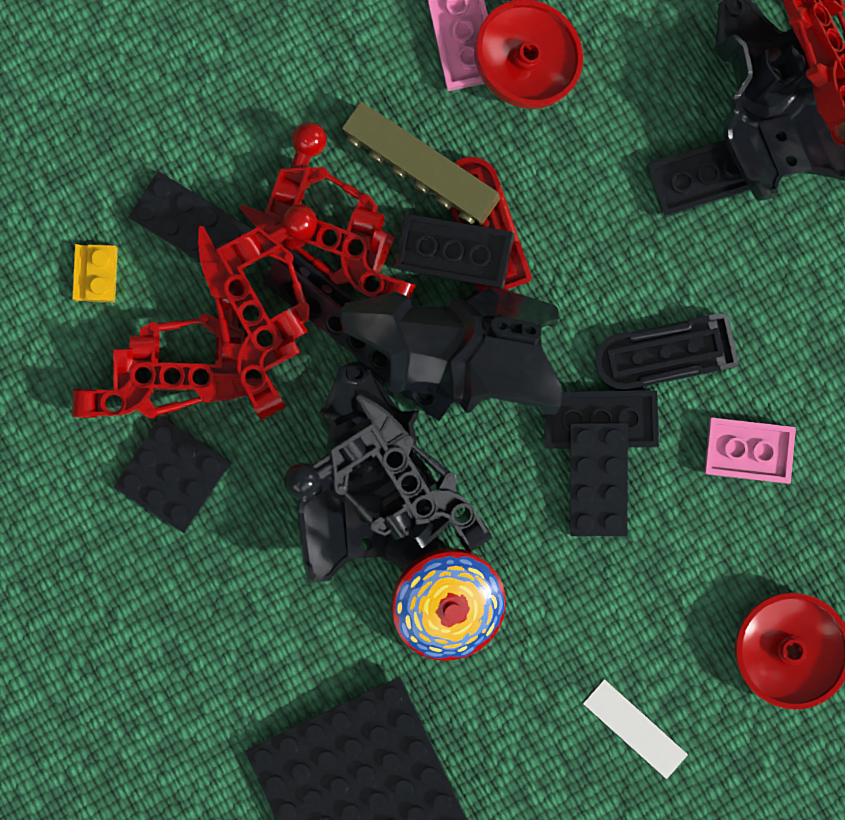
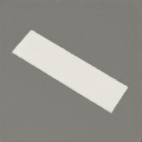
M605 679L583 703L666 779L687 757L688 754Z

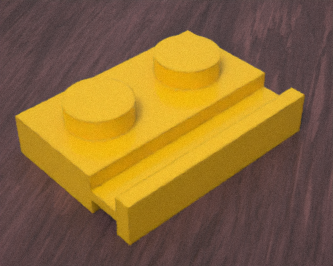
M75 244L72 300L115 303L117 246H85Z

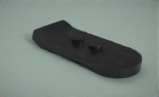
M725 313L707 315L613 335L601 344L595 357V368L599 378L607 386L617 390H630L730 370L738 366L729 317Z

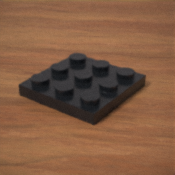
M160 416L114 485V488L186 534L232 462Z

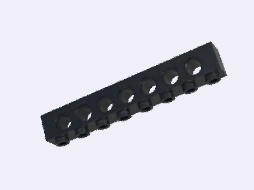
M288 249L293 254L294 259L292 263L298 282L301 284L306 302L309 305V320L390 383V359L365 342L344 333L340 324L341 311L346 303L356 300L294 251ZM276 259L263 284L294 307L298 305L292 287L293 282L288 266ZM408 390L401 391L405 397L411 399L437 421H440L455 403L437 394H425Z

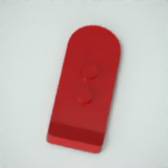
M466 157L456 161V165L499 193V202L481 227L515 233L505 285L502 290H508L528 283L532 276L495 169L490 163L478 157ZM453 207L450 208L454 222L468 224L458 216L460 214L458 210ZM475 284V286H476L477 289L489 287V286H484V285Z

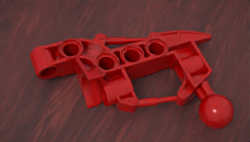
M783 0L789 15V22L804 50L809 69L806 70V76L813 84L818 112L824 119L833 140L839 145H845V44L831 16L837 15L845 40V20L842 12L845 10V3L843 0Z
M305 122L298 125L292 133V144L296 151L290 169H280L265 213L245 205L241 206V210L256 227L266 231L281 223L282 215L290 206L301 204L307 187L309 188L313 183L328 179L341 187L344 192L359 200L347 230L317 219V228L311 237L302 241L288 238L280 242V244L288 249L296 250L336 285L351 283L355 289L371 298L396 291L411 300L416 285L380 273L396 238L381 230L385 215L377 212L378 205L370 195L364 194L348 183L345 184L330 175V171L324 167H308L311 158L320 154L325 148L327 141L326 133L315 122ZM330 231H335L337 241L334 245L329 246L326 243V235ZM360 240L363 243V251L355 256L352 253L351 247L355 241ZM309 243L341 256L342 267L334 272L301 247ZM375 276L378 278L380 285L378 290L371 292L368 289L367 283L371 277Z
M296 204L286 209L282 215L281 223L263 231L257 227L216 250L205 228L200 226L198 231L199 256L210 293L215 297L219 316L218 324L223 343L222 351L238 361L237 369L242 385L249 395V400L261 421L286 408L275 385L271 383L265 371L299 354L300 350L295 343V339L308 332L304 323L309 319V305L306 302L301 284L298 282L292 263L294 257L290 251L280 244V242L288 238L302 241L314 234L317 228L316 214L311 208L301 204ZM268 256L287 264L293 282L292 287L298 305L271 319L268 318L242 271L253 262ZM234 281H241L246 286L245 292L241 296H234L230 293L229 288ZM221 299L230 301L248 334L243 344L231 343ZM248 306H255L260 312L258 319L253 322L245 320L243 316V311ZM262 331H269L274 337L272 344L268 347H262L257 342V336ZM252 369L260 371L262 375V381L257 386H251L246 381V374Z
M234 281L231 283L229 290L232 295L241 296L245 292L246 286L241 281ZM221 299L231 343L243 344L245 331L239 329V317L230 301ZM202 314L200 318L184 321L151 322L140 329V335H130L129 349H114V390L73 388L72 417H117L139 411L146 417L154 419L158 415L180 410L182 407L192 404L233 400L245 397L248 394L242 385L238 373V361L222 351L223 343L218 324L219 319L209 314ZM201 323V325L216 336L215 364L159 363L160 331L179 329L182 326ZM140 369H149L152 374L150 381L144 384L139 383L136 380L137 372ZM175 369L180 372L181 377L176 384H168L165 381L164 377L168 370ZM198 370H204L209 374V380L204 385H197L193 381V375ZM246 378V381L251 386H257L261 383L262 379ZM154 390L196 391L200 396L159 407H154L150 400ZM112 396H119L122 400V406L117 411H110L107 408V400Z

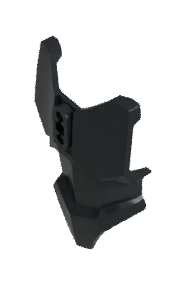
M751 0L721 1L718 4L714 51L724 62H732L738 88L731 100L732 110L723 121L724 140L755 199L758 201L772 199L779 193L777 188L781 178L798 173L820 175L845 181V145H839L833 140L824 119L818 112L813 84L806 76V70L809 69V65L793 28L782 32L765 17Z
M485 287L473 290L465 301L452 299L449 306H412L408 297L394 291L346 303L341 311L340 324L344 333L365 342L390 359V392L392 394L403 390L437 394L460 405L465 413H470L480 401L490 398L539 407L543 414L555 415L561 406V384L541 347V328L547 325L555 327L559 319L558 308L553 304L510 291Z
M351 362L339 367L329 396L319 412L324 427L329 430L328 443L368 418L356 399V395L360 394L374 401L391 414L413 438V443L417 445L414 423L418 417L419 410H399L386 392L378 374L366 364ZM411 449L409 458L425 484H436L437 481L434 479L429 468L418 454ZM398 451L389 453L386 462H394L398 457ZM369 456L352 467L353 471L348 476L347 491L373 516L379 513L387 504L400 497L376 457ZM330 474L321 479L319 491L313 497L305 500L298 499L297 512L306 579L309 583L332 580V577L338 570L353 558L379 557L405 570L419 557L438 550L437 536L425 547L420 548L417 541L410 534L401 539L394 540L390 533L384 536L373 531L366 521H360L359 513L344 495L336 493L333 489ZM405 476L401 481V486L409 485L412 482L413 476ZM427 499L419 500L416 504V510L424 508ZM363 539L368 543L367 550L361 548L360 543Z

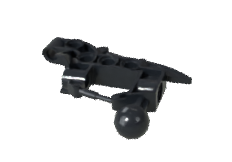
M360 394L356 395V399L368 418L326 444L328 455L312 465L309 463L294 464L286 471L284 477V486L290 496L305 500L313 497L319 491L321 479L330 474L333 489L336 493L344 495L373 531L384 536L390 533L394 540L401 539L410 534L417 541L420 548L425 547L449 524L452 525L464 549L470 552L493 538L472 505L456 490L455 474L443 467L431 455L428 456L413 443V438L384 408ZM411 449L440 475L436 484H425L409 458ZM398 451L397 459L392 463H387L386 458L388 454ZM369 456L377 458L400 496L383 507L374 516L347 491L348 476L353 471L352 467ZM405 476H413L412 482L409 485L401 486V481ZM421 499H427L425 507L416 510L417 502ZM459 507H465V511L461 516L454 517V513Z

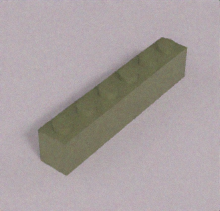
M362 101L342 128L348 136L346 138L348 143L357 149H360L362 146L370 151L368 155L379 164L385 161L391 165L392 168L390 170L398 177L405 179L407 176L415 181L413 184L415 188L426 195L428 192H431L437 196L436 201L449 210L453 207L460 212L458 216L470 225L476 222L482 226L500 200L499 193Z

